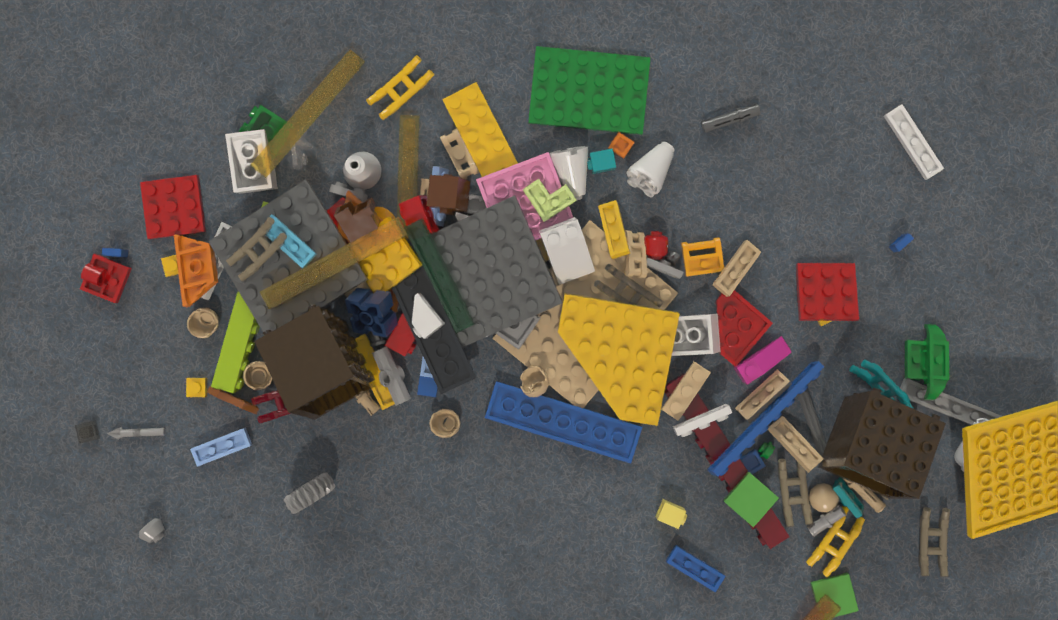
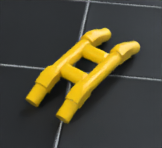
M416 55L397 75L366 99L370 106L387 94L394 100L391 105L379 113L382 120L394 114L434 76V73L428 70L415 84L407 76L422 61L419 56ZM400 81L408 87V90L401 97L393 89Z
M841 506L847 515L849 509L845 506ZM846 516L833 523V527L828 530L806 563L812 567L820 560L825 551L833 555L832 560L822 571L826 577H829L839 567L843 557L854 540L859 536L865 521L864 518L859 517L856 519L849 534L840 529ZM835 535L845 540L839 550L830 545Z

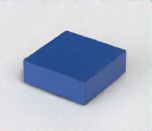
M910 233L902 234L889 248L893 252H900L914 238Z
M102 248V255L128 257V250Z
M420 376L417 395L437 397L438 387L434 379Z
M756 449L740 458L747 471L751 474L766 466Z

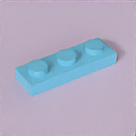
M271 214L270 217L275 222L266 236L273 242L280 233H285L287 238L280 249L301 268L305 269L317 253L275 215Z

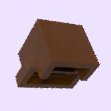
M444 174V176L430 175L427 206L439 208L440 213L446 215H454L455 211L467 212L471 181L451 174Z
M372 197L355 207L349 201L336 209L334 217L350 243L379 227L380 218L374 210L376 203Z

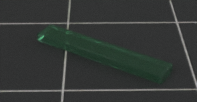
M423 218L404 227L456 333L473 326L475 323Z

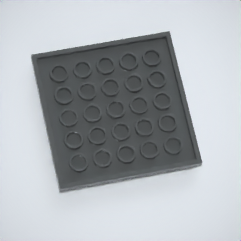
M304 180L209 241L263 332H266V330H271L272 332L309 311L308 307H311V305L323 308L368 280V277L308 180ZM271 214L275 215L317 253L312 261L303 269L284 251L279 249L257 272L249 276L245 281H241L238 275L253 263L250 257L246 254L232 266L226 262L233 253L241 248L258 231ZM264 235L267 238V240L270 243H272V241L266 235ZM259 241L252 247L258 256L265 251Z
M515 195L414 242L416 250L424 263V267L432 280V284L439 295L440 301L446 310L462 347L563 303Z

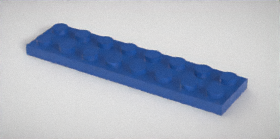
M499 381L495 383L485 415L486 419L627 463L632 462L642 430L640 425L574 406L547 396L528 397L521 388Z

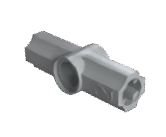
M384 347L373 352V357L380 370V383L388 388L395 406L410 400L411 397L403 382L405 377L404 371L399 365L395 364L389 348Z

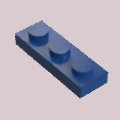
M677 545L674 546L666 559L668 564L715 593L726 577L720 571Z

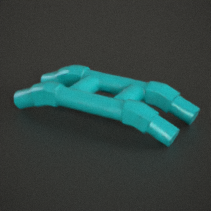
M863 360L861 363L863 368L855 365L850 367V372L866 381L872 389L877 388L881 390V395L894 401L896 400L892 396L896 395L901 404L913 408L908 395L886 375L879 365ZM883 382L889 389L885 391L878 383Z

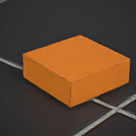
M618 132L608 149L613 148V152L624 159L633 146L634 141Z

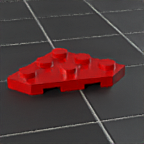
M734 290L728 297L721 293L715 301L721 352L719 353L736 367L773 323Z

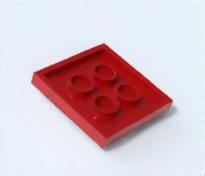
M198 175L140 182L147 239L206 232Z
M855 263L796 264L799 321L859 320Z

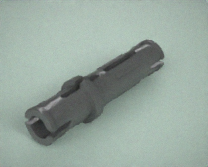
M756 103L701 121L703 131L707 133L708 131L736 122L742 123L748 118L759 116L761 114L760 108Z

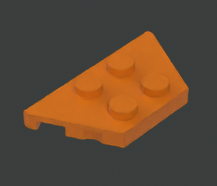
M174 235L183 307H190L218 283L215 252L210 243Z

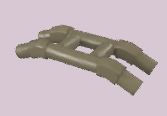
M268 217L258 231L226 260L228 265L232 266L247 254L253 261L238 275L241 281H245L249 276L257 272L282 247L287 238L285 233H280L272 243L267 240L264 235L271 230L275 222L271 217ZM258 241L265 249L260 256L252 248Z
M781 458L778 460V477L780 480L782 509L786 527L794 526L790 505L801 504L805 524L811 525L813 520L809 504L806 470L797 461L798 477L787 479L786 459ZM799 485L801 496L789 498L788 486Z
M924 507L920 517L919 566L921 576H929L928 555H938L940 577H948L947 534L950 509H942L939 518V528H929L931 509ZM928 536H939V547H928Z

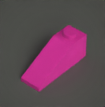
M780 336L739 362L736 367L733 366L742 382L749 384L765 374L792 352L783 337Z

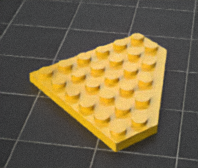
M564 293L558 325V333L620 420L658 426L680 313Z

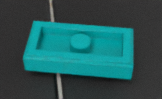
M841 477L836 479L833 490L839 496L840 502L847 506L856 518L863 516L864 505Z

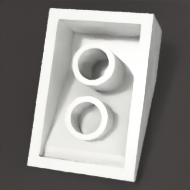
M265 130L225 134L233 192L241 194L278 189L275 168Z
M576 217L539 230L559 285L595 272L585 238Z
M718 314L679 316L672 356L715 354L721 352Z

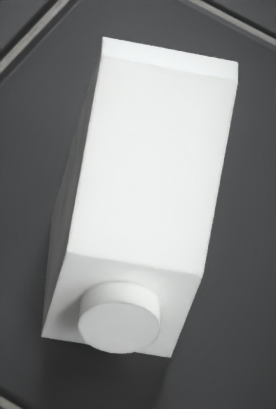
M417 293L414 297L413 331L419 338L423 337L426 339L445 323L421 293Z

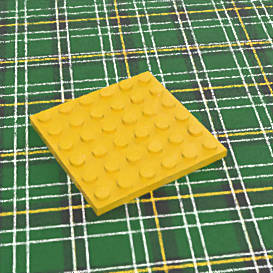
M1058 401L962 428L968 537L971 539L978 538L1058 512Z

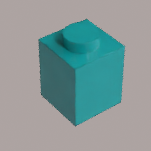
M613 148L589 154L587 167L588 170H592V174L616 169Z

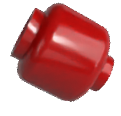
M651 231V235L644 237L647 258L661 260L663 256L667 255L668 237L662 235L661 231Z

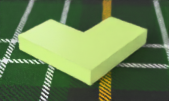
M537 179L523 189L543 222H546L577 201L566 184L550 195L540 179Z

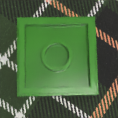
M747 472L723 501L754 527L779 497L750 472Z
M848 573L810 582L821 620L859 611Z

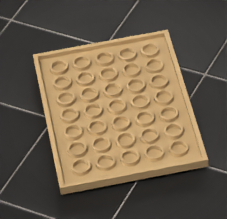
M590 220L582 229V233L595 272L559 285L553 268L549 269L562 301L564 293L665 310L678 294L649 268H647L646 278H638L636 275H633V277L625 276V255L612 259L605 232ZM562 304L537 314L541 318L519 350L497 334L492 338L528 368L539 366L547 374L549 385L574 406L584 408L597 393L598 388L558 333Z

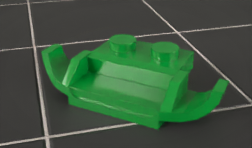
M924 324L927 332V338L924 341H905V379L923 380L924 384L927 385L924 400H935L943 392L949 380V341L946 340L945 334L937 325Z

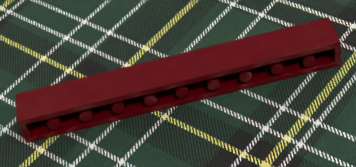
M684 373L666 384L664 393L667 398L671 396L685 375ZM698 393L682 415L686 420L709 411ZM716 421L710 422V426L707 428L699 429L698 427L692 430L697 436L695 442L699 448H704L707 452L705 457L710 465L730 446L729 441ZM740 459L732 462L724 475L718 476L721 482L725 480L728 487H726L728 493L733 490L748 472ZM772 508L767 511L754 527L749 524L752 530L756 528L759 533L756 537L762 546L767 545L769 549L789 538L788 533Z

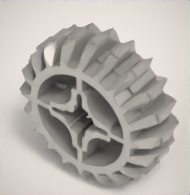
M328 473L320 474L284 498L286 507L292 514L305 509L335 488L333 479Z

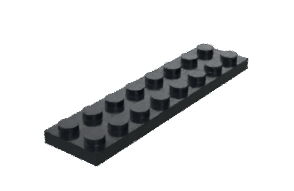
M410 237L406 241L423 265L394 286L392 290L440 394H443L477 377L458 340L453 325H451L446 310L432 284V280L424 267V263L416 250L414 241ZM417 293H421L445 323L426 339L423 337L419 338L413 331L412 316L414 297Z

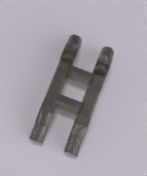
M607 264L605 270L620 280L615 290L600 280H596L594 283L596 288L619 303L637 305L642 296L659 308L664 303L663 300L628 276H625L624 273L611 264ZM626 286L636 291L630 301L621 296Z

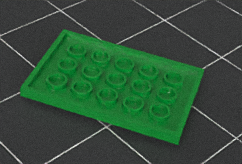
M536 46L528 124L642 135L651 57Z

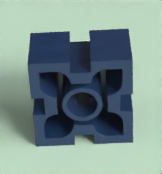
M356 288L345 299L348 313L353 314L350 321L355 333L367 334L369 331H372L375 336L387 337L398 325L396 313L390 309L393 306L391 292L377 290L373 294L370 289Z

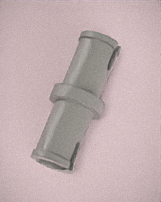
M837 505L827 514L823 513L820 515L821 518L808 525L807 528L815 537L826 528L833 527V523L846 516V513L840 505Z

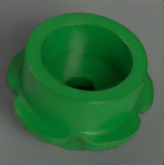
M771 441L768 443L763 442L759 447L760 457L768 459L773 453L775 446L771 444Z

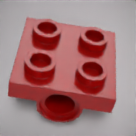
M93 254L91 262L86 264L82 270L81 279H83L80 289L110 302L118 303L132 268L101 255Z

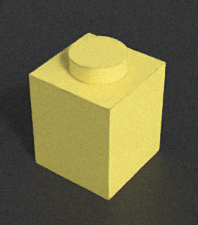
M663 499L655 517L657 520L679 529L680 525H684L687 514L683 507Z

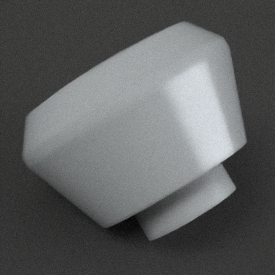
M155 518L139 531V538L148 543L153 541L157 543L165 536L163 534L165 529L161 519Z

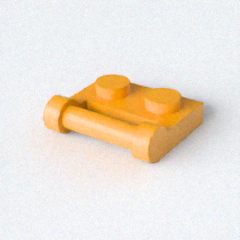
M719 237L713 238L710 241L681 243L686 277L723 271L724 262ZM715 249V253L691 257L689 255V251Z

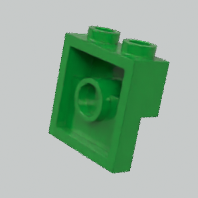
M259 105L258 108L254 106L249 113V116L252 118L248 124L243 123L239 132L264 129L271 156L275 159L295 126L262 105Z

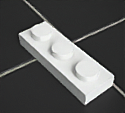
M724 404L672 427L677 436L685 437L692 434V430L698 427L699 429L709 427L712 421L717 420L720 422L727 419L732 411L729 405Z

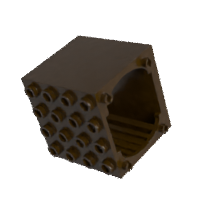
M311 305V307H308V312L272 332L271 330L264 331V336L254 342L288 413L315 420L375 387L373 383L375 378L370 370L367 371L364 365L367 362L362 353H358L356 349L358 344L353 336L350 337L348 333L350 328L345 320L342 321L339 316L336 317L334 313H330L327 309Z
M873 388V391L859 394L853 393V395L846 396L822 455L824 459L820 462L818 468L889 499H920L946 423L940 421L941 417L932 414V417L881 395L882 391L877 388Z

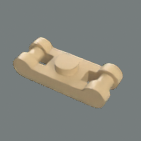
M457 129L447 136L443 135L440 137L461 178L467 179L468 176L479 173ZM457 140L458 145L451 147L450 142ZM468 162L470 167L463 170L461 165Z
M625 230L631 253L625 255V276L633 277V275H636L638 278H646L645 235L642 232L632 233V231Z

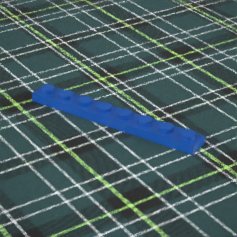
M819 361L811 362L791 382L792 385L776 398L707 469L710 474L717 477L724 475L729 469L728 466L740 459L742 456L741 452L745 448L751 447L759 434L761 435L767 431L770 422L777 420L782 415L781 411L785 407L792 405L795 401L794 398L808 388L807 384L820 376V371L824 366Z

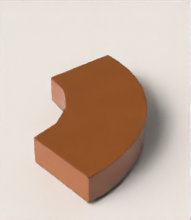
M211 386L207 390V393L257 415L258 406Z

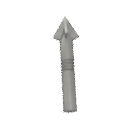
M120 427L107 434L118 440L122 437L164 436L165 428L122 429Z

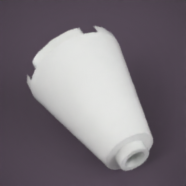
M580 146L551 152L550 157L561 185L564 186L566 184L576 200L582 199V195L586 194L588 147Z
M368 152L354 153L344 164V178L353 188L356 187L363 190L372 188L381 177V165L378 159Z

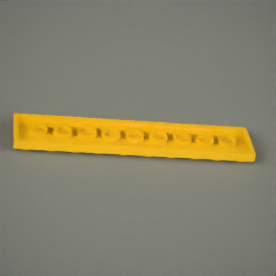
M477 82L442 99L482 177L518 164ZM542 238L536 240L545 262L548 261L549 257Z

